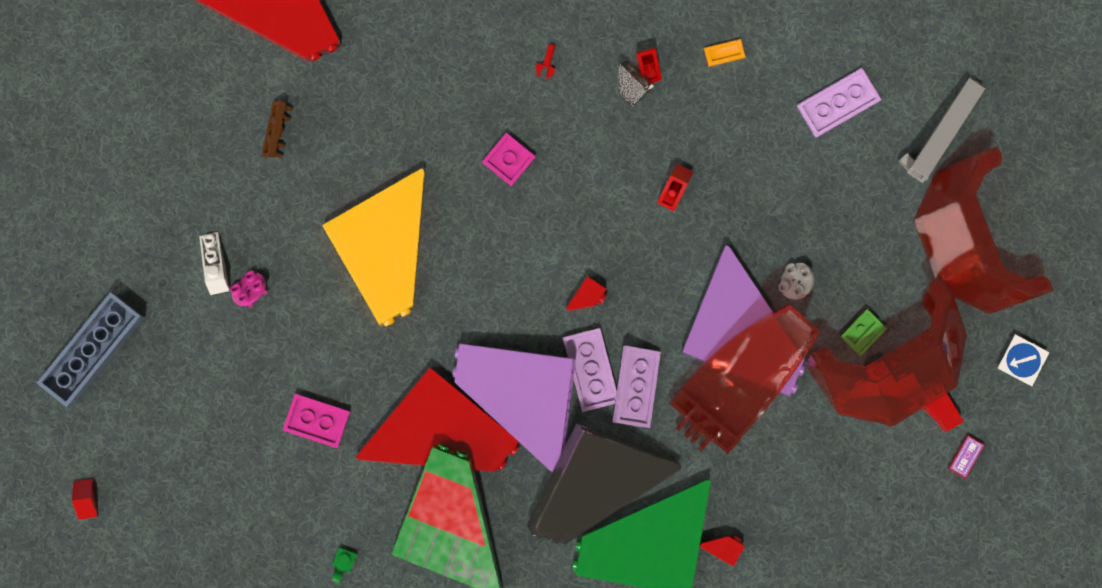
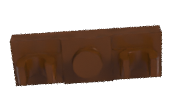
M272 102L261 154L263 158H282L283 156L277 153V148H284L285 145L278 143V140L283 133V121H290V118L286 117L284 112L292 111L291 107H285L286 102Z

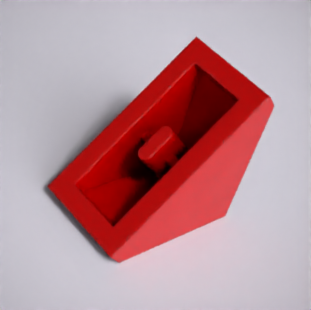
M655 47L636 52L635 59L643 85L661 81Z
M93 479L73 481L72 504L78 520L98 517Z

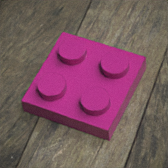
M506 133L482 163L512 187L536 157Z

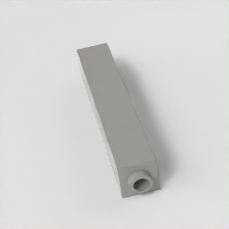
M970 78L966 81L908 169L907 173L923 183L929 177L984 92L985 88L978 81Z

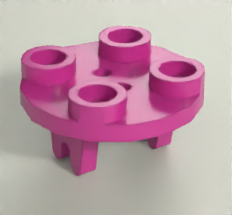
M248 271L238 283L230 288L233 301L239 306L248 305L250 308L253 306L252 303L257 301L262 294L266 295L268 293L265 290V278L254 271Z

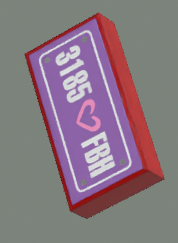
M967 435L948 469L966 478L985 445Z

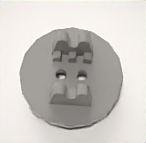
M790 263L786 266L778 288L784 296L791 300L805 298L813 287L814 272L811 267L804 263Z

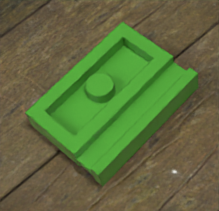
M866 309L840 338L861 356L883 334L887 327Z

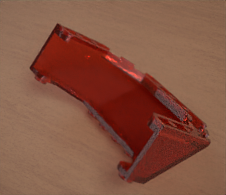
M998 146L935 172L913 220L939 291L989 315L1054 291L1050 280L1045 276L1027 279L1003 268L976 197L984 176L1002 162V154Z
M942 276L929 284L928 292L922 298V306L932 319L931 327L870 365L863 367L838 361L832 351L826 348L819 349L810 355L806 368L838 415L855 417L859 420L893 427L957 388L967 334L953 292Z

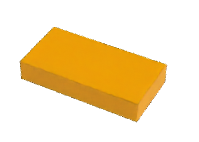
M741 39L704 48L708 67L746 57Z

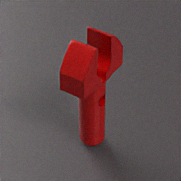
M553 44L548 45L544 62L536 65L535 70L538 78H540L541 71L545 67H547L548 71L546 80L554 75L555 68L551 66L555 51V45Z

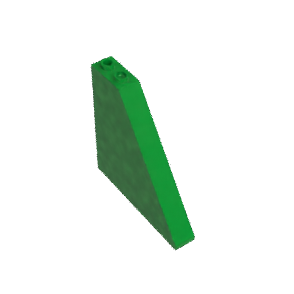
M702 481L582 536L581 540H577L576 551L579 552L578 559H574L572 570L576 571L575 575L642 588H692L711 481Z

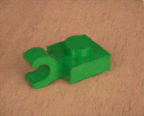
M339 547L332 566L337 567L332 581L340 583L344 572H351L357 554Z

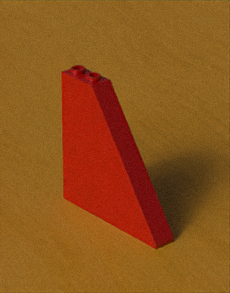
M194 0L307 62L320 59L321 55L326 52H335L339 49L338 46L341 45L319 0Z
M429 368L356 458L364 461L425 466L434 444L438 445L441 443L447 445L451 451L456 452L458 450L468 454L467 457L471 458L474 470L495 472L497 469L501 471L508 463L505 460L508 455L511 454L513 456L520 447L518 446L519 441L434 370Z

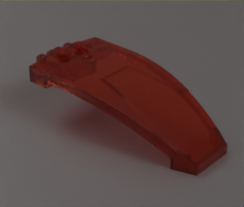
M787 304L740 331L711 355L669 401V404L684 416L675 429L679 431L689 421L692 426L685 432L684 436L686 438L696 429H698L697 432L690 439L692 443L696 442L702 433L707 437L699 446L701 451L712 441L729 454L741 440V437L758 420L786 385L809 349L812 348L820 330L793 306Z

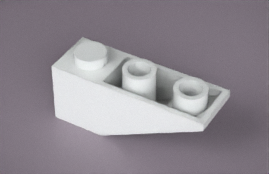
M219 233L199 236L205 284L210 295L229 291Z

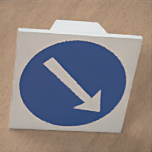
M1014 335L998 369L1033 386L1049 352Z

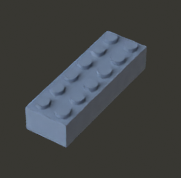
M110 292L39 379L37 384L65 407L72 408L145 317L116 294Z

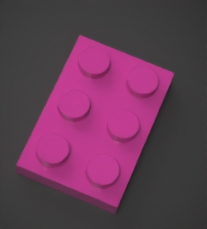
M295 394L283 431L339 448L350 411Z

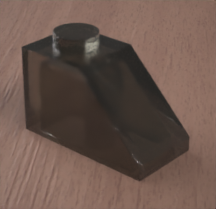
M627 60L618 66L620 94L628 104L635 106L654 86Z

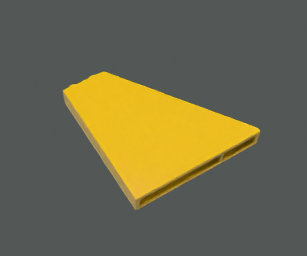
M423 169L416 171L322 225L380 326L384 325L387 327L395 322L394 318L399 315L404 317L412 312L411 309L414 307L425 172Z

